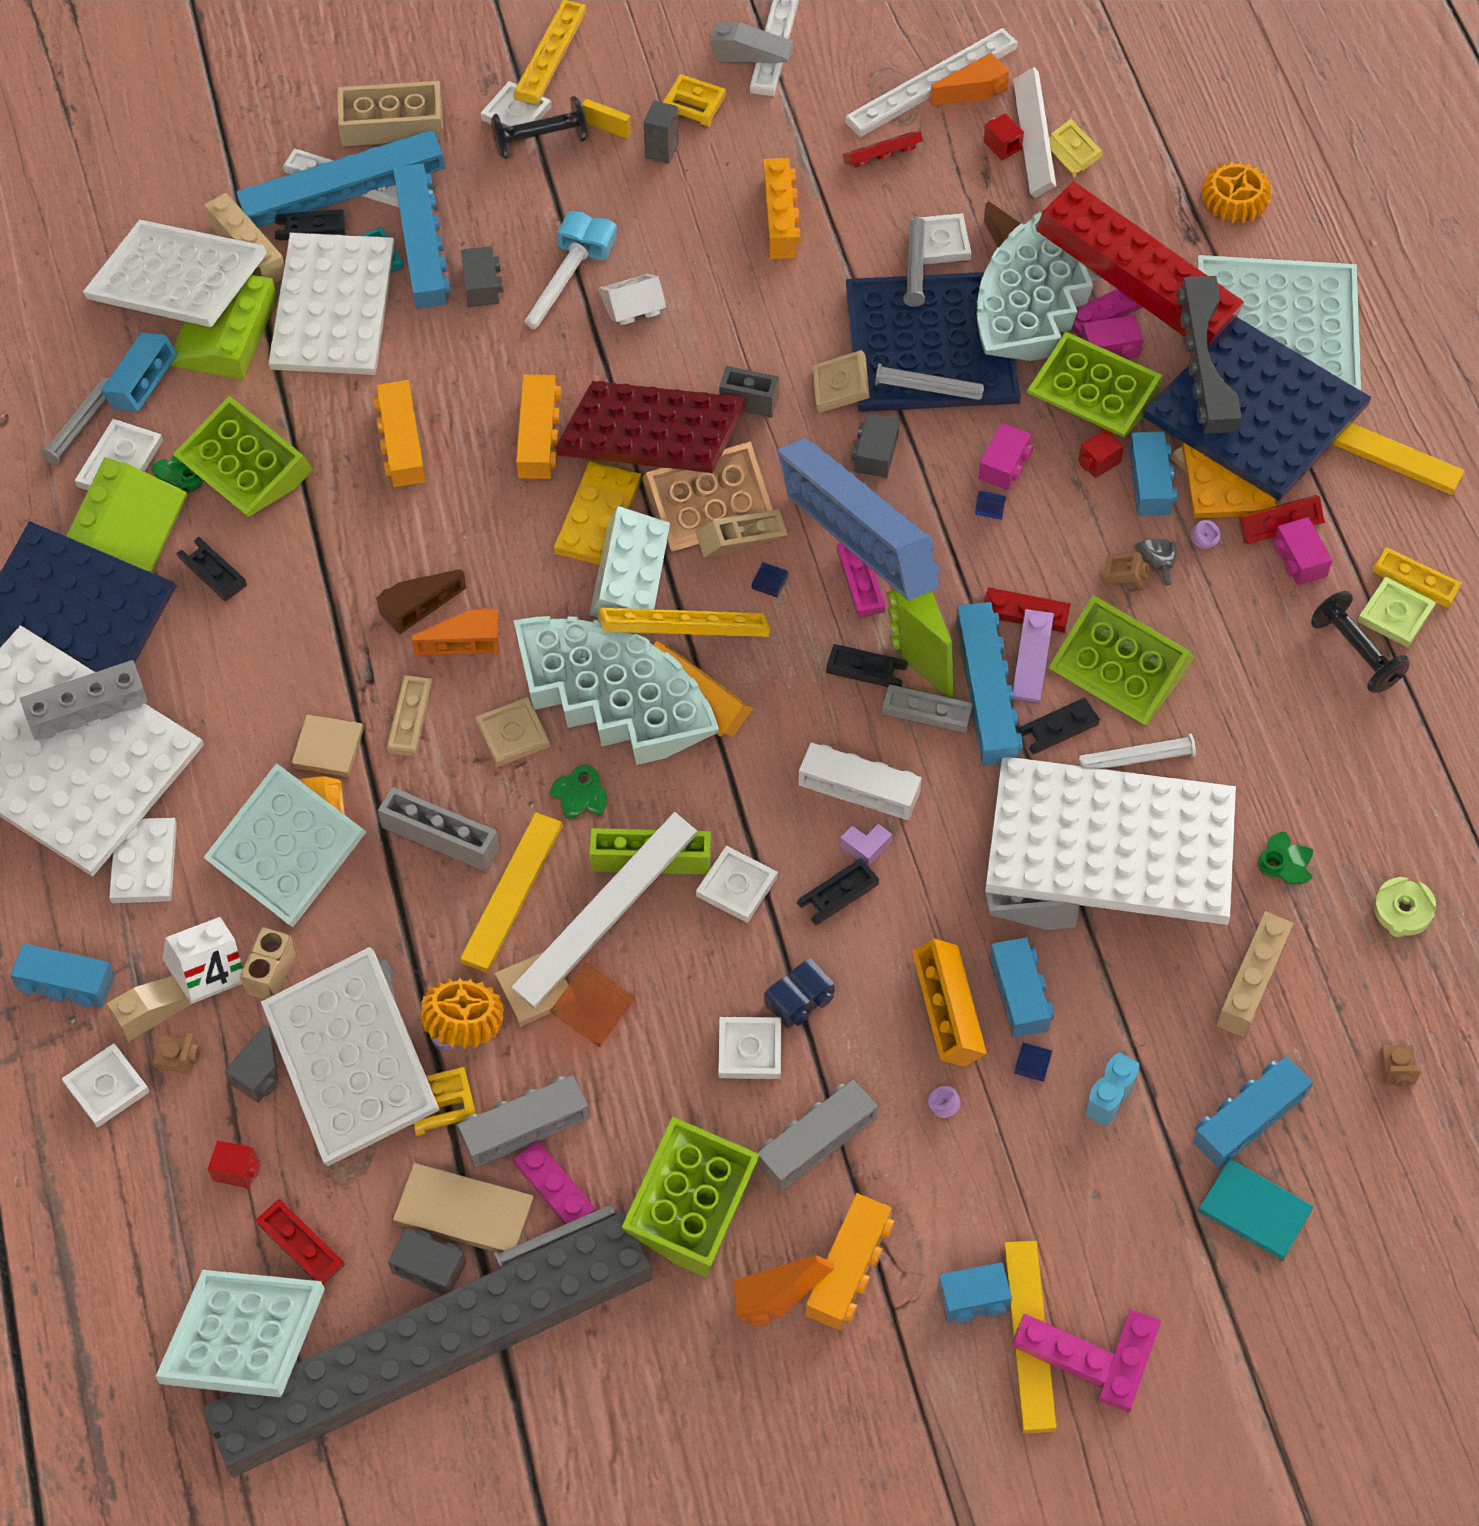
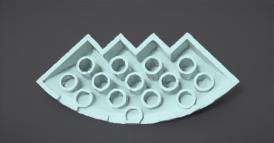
M1040 212L1024 225L1020 224L1008 235V238L996 249L985 269L977 300V323L980 340L987 355L1027 361L1049 358L1061 339L1060 332L1071 331L1078 312L1076 307L1087 304L1093 289L1092 281L1102 280L1099 275L1036 231L1042 215Z
M550 616L514 620L534 710L562 704L568 728L596 722L601 746L630 740L636 765L665 759L719 733L713 710L708 700L698 688L694 678H691L685 672L682 665L667 652L663 653L652 645L648 639L637 633L603 632L599 620L590 622L578 620V617L568 616V619H550Z

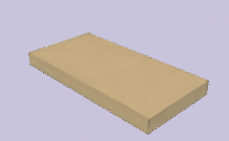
M414 1163L393 1222L396 1225L410 1229L422 1230L428 1234L502 1253L519 1245L535 1199L530 1194Z

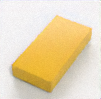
M585 99L581 104L587 124L628 139L631 135L630 115L589 99Z

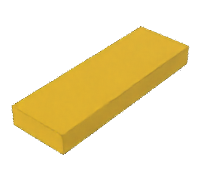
M1387 547L1381 553L1372 570L1373 573L1384 578L1388 577L1448 609L1462 586L1461 582Z

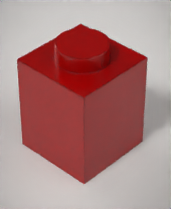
M1004 113L985 124L983 142L1001 160H1004L1022 150L1024 131Z
M1105 429L1081 444L1078 461L1085 471H1089L1097 478L1121 463L1124 446Z
M217 1140L208 1166L212 1181L249 1188L252 1178L256 1179L260 1170V1160H258L254 1148Z

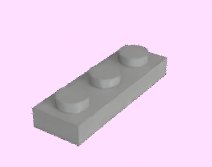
M889 684L882 707V714L966 733L973 710V703Z

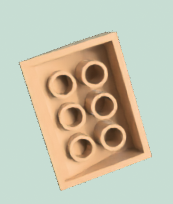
M751 441L725 449L713 473L659 468L646 472L642 477L656 518L670 523L667 538L670 552L699 544L696 531L712 520L773 511Z

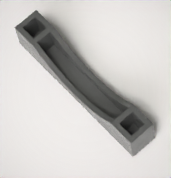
M1184 277L1181 288L1177 289L1176 300L1177 304L1182 307L1180 323L1181 327L1186 330L1184 345L1186 352L1190 353L1191 358L1188 365L1189 374L1194 376L1195 381L1193 384V397L1198 399L1199 404L1197 408V421L1202 423L1204 434L1236 432L1242 419L1238 394L1217 373L1207 348L1206 333L1208 323L1214 316L1220 301L1217 277Z

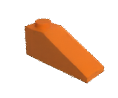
M989 53L933 83L930 91V104L935 106L986 100L1001 94L1008 89L1010 70L992 53Z
M481 608L479 610H468L412 635L415 656L500 653V619L498 609Z
M813 1255L734 1280L737 1318L750 1323L751 1326L762 1327L768 1325L770 1320L782 1317L834 1270L833 1263Z

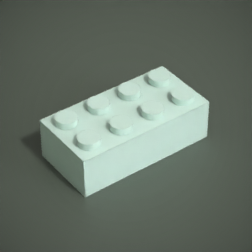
M617 506L607 525L590 616L598 618L599 608L654 609L669 533V522Z

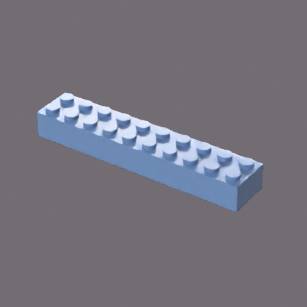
M803 438L776 449L788 498L909 601L939 588L937 576L940 574L936 561L933 559L932 550H934V544L928 533L922 532L915 523H911L906 519L903 513L896 511L889 502H885L880 498L877 492L874 493L864 482L859 481L853 473H849L841 463H837L830 454L823 452L817 444H813L809 439Z

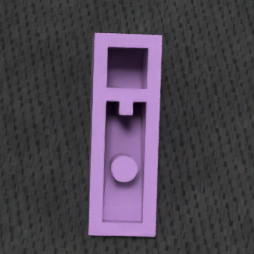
M1025 609L1013 686V699L1040 703L1054 613Z

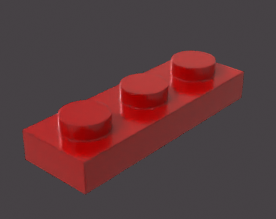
M912 131L843 153L845 164H854L855 167L869 164V159L873 157L881 160L893 156L892 151L901 149V152L916 149L915 144L923 142L922 135L919 131Z
M1313 495L1239 516L1244 543L1250 544L1275 537L1278 526L1309 517L1313 526L1325 523L1320 496Z
M990 587L987 588L984 603L991 602L993 613H998L999 620L1019 624L1024 622L1025 609L1054 613L1051 630L1064 633L1071 603Z
M280 1199L255 1220L257 1225L314 1281H321L324 1285L345 1266L344 1261Z

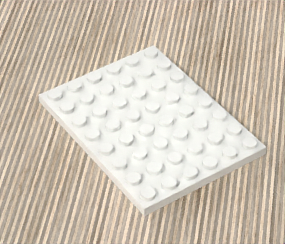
M20 625L0 648V817L93 877L200 751L204 743L202 739L145 703L136 709L115 713L107 719H97L85 723L78 729H68L56 733V735L48 739L34 740L19 698L95 672Z
M1014 757L1002 758L985 892L1228 925L1231 906L1236 786Z

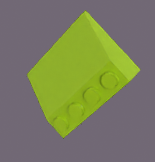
M251 274L212 327L184 321L173 346L178 355L170 366L244 380L277 301L273 278Z
M1065 332L1027 390V394L1125 438L1143 418L1144 410L1158 397L1162 375Z
M230 395L173 453L179 461L247 517L295 490L313 471L304 455Z
M104 457L66 537L152 573L188 494L132 465Z
M890 586L891 591L887 592V598L890 604L888 606L891 619L889 626L892 633L890 634V640L894 651L899 650L902 659L906 660L908 665L948 698L954 697L952 641L932 591L908 601Z
M1092 595L1048 668L1146 726L1181 681L1195 656L1181 645Z
M672 1116L621 1229L676 1265L707 1278L760 1154Z

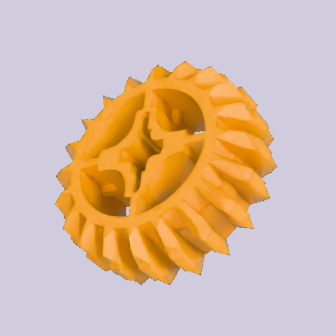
M1229 160L1227 165L1220 163L1217 168L1212 167L1209 174H1206L1201 188L1202 203L1205 204L1206 211H1212L1213 217L1221 216L1222 222L1226 219L1231 220L1232 225L1235 221H1240L1244 224L1246 219L1253 222L1256 217H1261L1269 207L1272 196L1271 181L1267 180L1266 173H1260V167L1253 169L1251 163L1242 165L1241 161H1239L1237 164H1233Z
M460 977L457 981H451L447 978L444 984L436 982L434 988H428V992L421 1002L420 1019L421 1023H423L424 1031L429 1032L430 1039H438L440 1045L449 1043L452 1049L458 1045L462 1046L465 1050L467 1045L477 1048L480 1043L488 1044L490 1038L496 1037L500 1026H502L504 1009L503 1003L500 1001V995L494 994L493 987L485 988L483 982L473 983L472 978L469 981H462Z

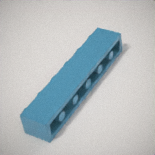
M424 163L393 167L415 309L446 305L445 294L450 293L448 277L443 278L442 273L447 272L445 256L439 257V251H443L441 235L436 236L435 233L436 230H440L438 214L432 215V210L436 209L434 194H429L428 189H433L431 173H425Z
M991 602L957 605L956 625L970 702L973 703L972 713L982 766L1001 764L1002 758H1017L1018 751L1023 749L1021 734H1016L1015 726H1018L1016 709H1011L1010 704L1013 701L1012 685H1007L1006 683L1009 670L1007 660L1002 661L1001 653H1004L1003 637H998L997 630H999L1000 626L998 613H993Z

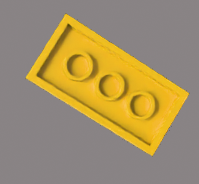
M589 461L555 543L554 553L599 565L608 522L617 506L631 509L642 481L641 474Z

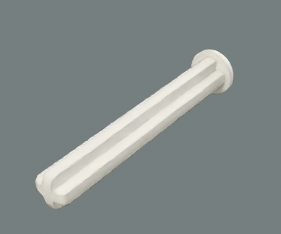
M572 243L569 246L570 252L525 319V324L531 329L535 330L541 324L580 262L587 259L589 254L584 246L578 243Z
M1187 734L1186 738L1081 755L1079 757V766L1107 769L1189 754L1191 757H1195L1196 746L1193 735Z

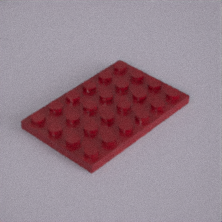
M592 381L556 444V453L559 456L713 473L746 407L745 397Z

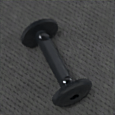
M575 96L571 97L572 112L505 128L502 127L498 114H494L491 118L492 133L500 157L508 158L506 143L574 127L579 139L584 141L588 132L586 117L580 100Z
M1349 591L1337 592L1324 600L1316 608L1312 615L1311 624L1314 628L1321 629L1333 623L1376 672L1367 684L1368 690L1373 693L1385 691L1405 675L1409 668L1410 659L1406 655H1400L1388 661L1345 612L1352 604L1351 602H1353L1354 597Z

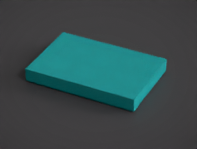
M1229 1158L1198 1212L1283 1261L1314 1206Z

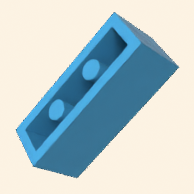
M143 332L138 336L101 389L102 394L113 409L138 412L178 355L167 336Z
M1165 432L1132 433L1129 444V456L1137 516L1170 515L1172 504L1177 503V488L1172 487L1171 482L1174 481V466L1169 465L1168 461L1171 458V444L1166 442Z
M1027 937L991 944L989 958L1012 1037L1016 1038L1048 1031L1050 1020L1054 1019V1010L1051 1001H1046L1043 993L1046 992V984L1043 974L1037 973L1035 965H1038V957L1035 948H1030Z
M23 943L10 977L16 989L24 994L33 995L38 993L46 995L55 1001H63L65 999L74 1001L76 1004L86 1008L92 1006L103 1008L115 975L109 962Z

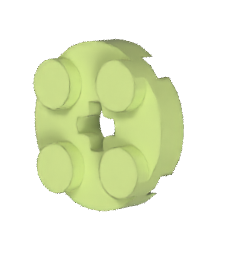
M1397 877L1386 881L1379 889L1373 902L1377 920L1395 937L1416 935L1426 930L1434 918L1436 900L1431 890L1419 881L1417 884L1408 881L1409 878ZM1402 901L1405 905L1410 904L1412 907L1409 911H1403L1399 908V902Z

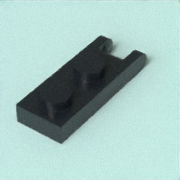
M344 209L277 214L274 217L276 224H285V229L275 231V239L278 241L289 240L290 233L346 236Z
M200 537L194 540L198 549L188 556L183 550L176 553L178 558L225 602L247 586L245 578Z
M833 644L826 673L888 687L889 684L902 687L903 681L894 678L893 674L895 669L906 670L908 662L899 658Z
M1084 697L1021 726L1017 732L1022 737L1032 733L1037 742L1032 744L1029 750L1032 754H1037L1099 725L1100 718Z
M860 858L797 900V904L800 908H803L812 903L818 910V913L811 918V921L814 925H818L878 886L879 878Z

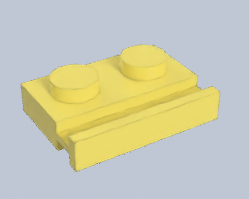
M1072 119L1051 133V137H1049L1051 155L1073 178L1077 176L1076 174L1079 171H1084L1103 157L1102 150Z

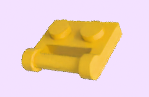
M680 74L663 103L678 106V115L698 121L702 126L710 127L715 113L726 97V89ZM676 101H680V102H683V103H686V104H689V105H692V106H695V107H698V108H701V109H705V111H704V112H701V111H698V110H695V109H692V108H689V107H686V106L677 104V103H675V102H676Z
M465 1067L426 1076L438 1107L463 1102L465 1108L423 1118L415 1122L416 1136L426 1134L425 1131L462 1122L466 1117L476 1114Z

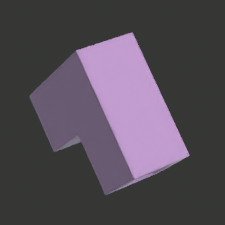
M877 824L867 836L854 826H851L840 837V847L857 860L862 858L870 866L892 843L893 834L880 824Z

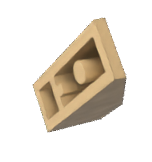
M779 510L715 519L696 531L704 558L733 553L781 539L788 535Z
M174 976L134 987L107 1003L114 1021L128 1042L192 1005Z

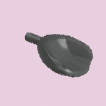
M1148 539L1136 543L1135 549L1137 552H1140L1144 561L1151 567L1162 570L1164 585H1170L1169 569L1173 567L1175 562L1176 543L1163 539Z

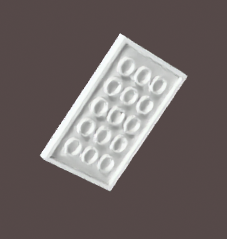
M139 220L84 289L83 293L88 300L212 327L267 252L263 245Z
M290 233L268 363L270 370L376 375L395 248L394 238Z
M371 947L261 1002L325 1165L330 1166L440 1110L376 954Z

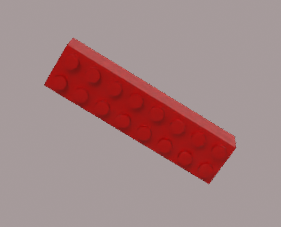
M1072 181L1043 210L1036 231L1185 337L1186 330L1181 327L1180 323L1182 307L1177 304L1176 300L1177 289L1181 288L1184 277L1208 275L1081 185ZM1219 283L1220 301L1214 316L1208 323L1206 333L1207 346L1238 316L1244 304L1242 299Z

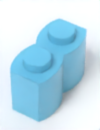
M569 211L557 233V245L559 248L570 252L569 246L572 243H578L587 249L588 257L607 260L617 238V225L605 218H591L583 212Z
M1120 1052L1109 1060L1104 1076L1094 1084L1090 1091L1085 1113L1087 1117L1104 1127L1116 1118L1121 1102L1133 1091L1139 1071L1138 1062Z

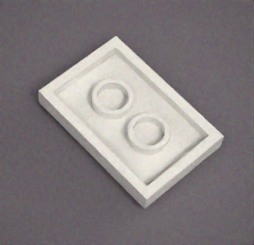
M113 419L76 477V486L89 490L104 457L132 465L145 472L163 442L162 434Z
M175 818L141 819L113 852L109 896L111 903L171 901L177 828Z

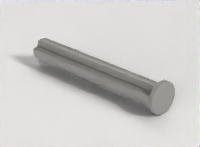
M918 216L913 217L909 225L907 293L904 295L905 304L912 307L920 306L925 302V296L922 293L925 220Z
M878 364L875 385L883 383L980 400L983 396L984 385L980 383L881 367L882 364Z
M102 378L47 448L40 450L41 456L47 462L53 465L60 463L62 454L105 402L106 398L102 394L101 389L109 378Z
M607 1206L502 1253L493 1252L497 1266L501 1269L616 1215L611 1206Z

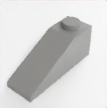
M716 22L710 39L717 62L788 63L794 46L792 40L741 22Z
M986 888L984 889L989 915L1045 930L1076 928L1079 912V904L987 893L985 892Z

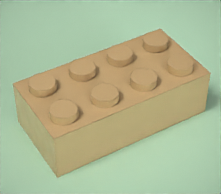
M428 81L338 87V127L342 147L389 144L395 140H402L430 130H434L437 140H444L440 82Z

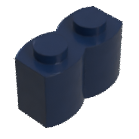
M810 958L797 966L788 976L783 977L768 988L764 993V1003L777 1017H781V1022L787 1028L794 1024L798 1026L808 1019L811 1010L818 1006L823 1008L831 1002L834 997V983Z

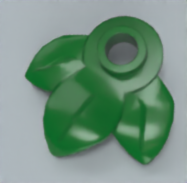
M174 455L172 460H159L150 466L152 473L158 479L183 491H195L203 482L198 475Z
M580 765L572 771L571 775L559 777L553 783L550 791L552 797L562 799V810L568 820L578 816L586 807L594 814L601 816L606 807V792L599 785L597 771L589 765ZM582 775H588V782H579V778Z
M1280 832L1269 838L1266 851L1262 852L1258 858V868L1268 877H1280L1286 883L1294 885L1304 884L1312 879L1311 873L1305 867L1309 864L1314 850L1305 846L1290 845V838L1287 832ZM1273 862L1277 867L1270 866L1268 863Z

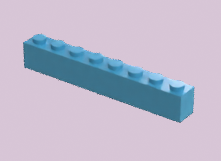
M430 130L402 140H395L377 148L373 147L358 154L347 155L339 160L322 163L304 171H296L285 177L271 179L266 183L249 186L236 193L242 211L257 228L275 223L274 217L277 214L311 212L367 194L371 190L396 185L393 167L424 163L425 173L427 174L445 169V163L434 130Z

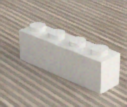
M810 743L799 769V786L908 821L921 790L922 777H918L910 771H899L888 767L882 762H871L853 753L846 754L836 751L824 744Z

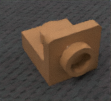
M1140 552L1107 555L1103 577L1107 584L1134 582L1138 590L1145 589L1146 579L1150 577V567L1144 561Z
M187 1033L185 1039L160 1036L153 1060L154 1068L191 1074L193 1064L198 1063L201 1053V1047L197 1044L194 1034Z
M1382 1045L1380 1053L1384 1084H1394L1396 1087H1408L1416 1084L1421 1074V1068L1416 1066L1414 1046Z

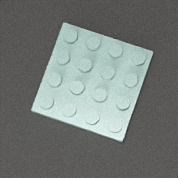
M276 763L203 858L283 921L294 927L359 843L366 831Z
M202 1270L156 1374L159 1384L281 1397L325 1290L322 1282Z

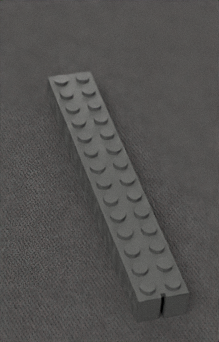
M624 1213L616 1214L295 1364L281 1397L235 1392L203 1407L205 1417L232 1478L652 1280L651 1266L638 1240L621 1229L626 1219Z

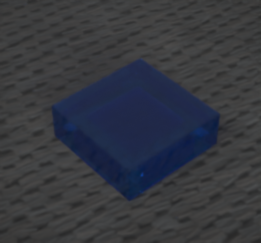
M979 491L975 514L1002 520L1006 496Z
M762 562L752 582V589L778 598L788 578V571Z
M1022 1042L1014 1074L1044 1082L1053 1050Z

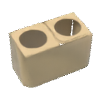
M265 927L261 928L240 974V979L247 994L266 1000L272 997V994L275 995L280 992L296 956L291 935ZM269 942L281 944V947L274 952H266L262 949ZM258 959L266 960L270 965L269 973L263 978H254L250 975Z

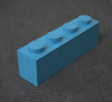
M1287 1056L1278 1063L1274 1060L1268 1064L1262 1071L1263 1076L1257 1081L1254 1079L1249 1080L1240 1089L1241 1094L1234 1100L1231 1097L1226 1099L1218 1107L1216 1115L1212 1118L1206 1116L1196 1125L1193 1143L1219 1169L1227 1163L1229 1158L1235 1157L1309 1094L1313 1082Z

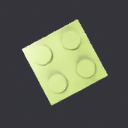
M1385 577L1359 615L1357 622L1409 648L1433 611L1436 602Z

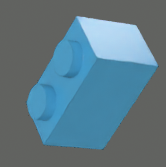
M1002 1262L939 1275L938 1289L947 1322L966 1323L973 1320L975 1316L987 1314L988 1317H996L1004 1314L1006 1310H1010L1012 1296Z

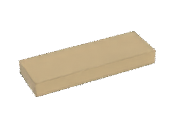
M403 676L386 747L387 753L416 757L433 685L432 678Z

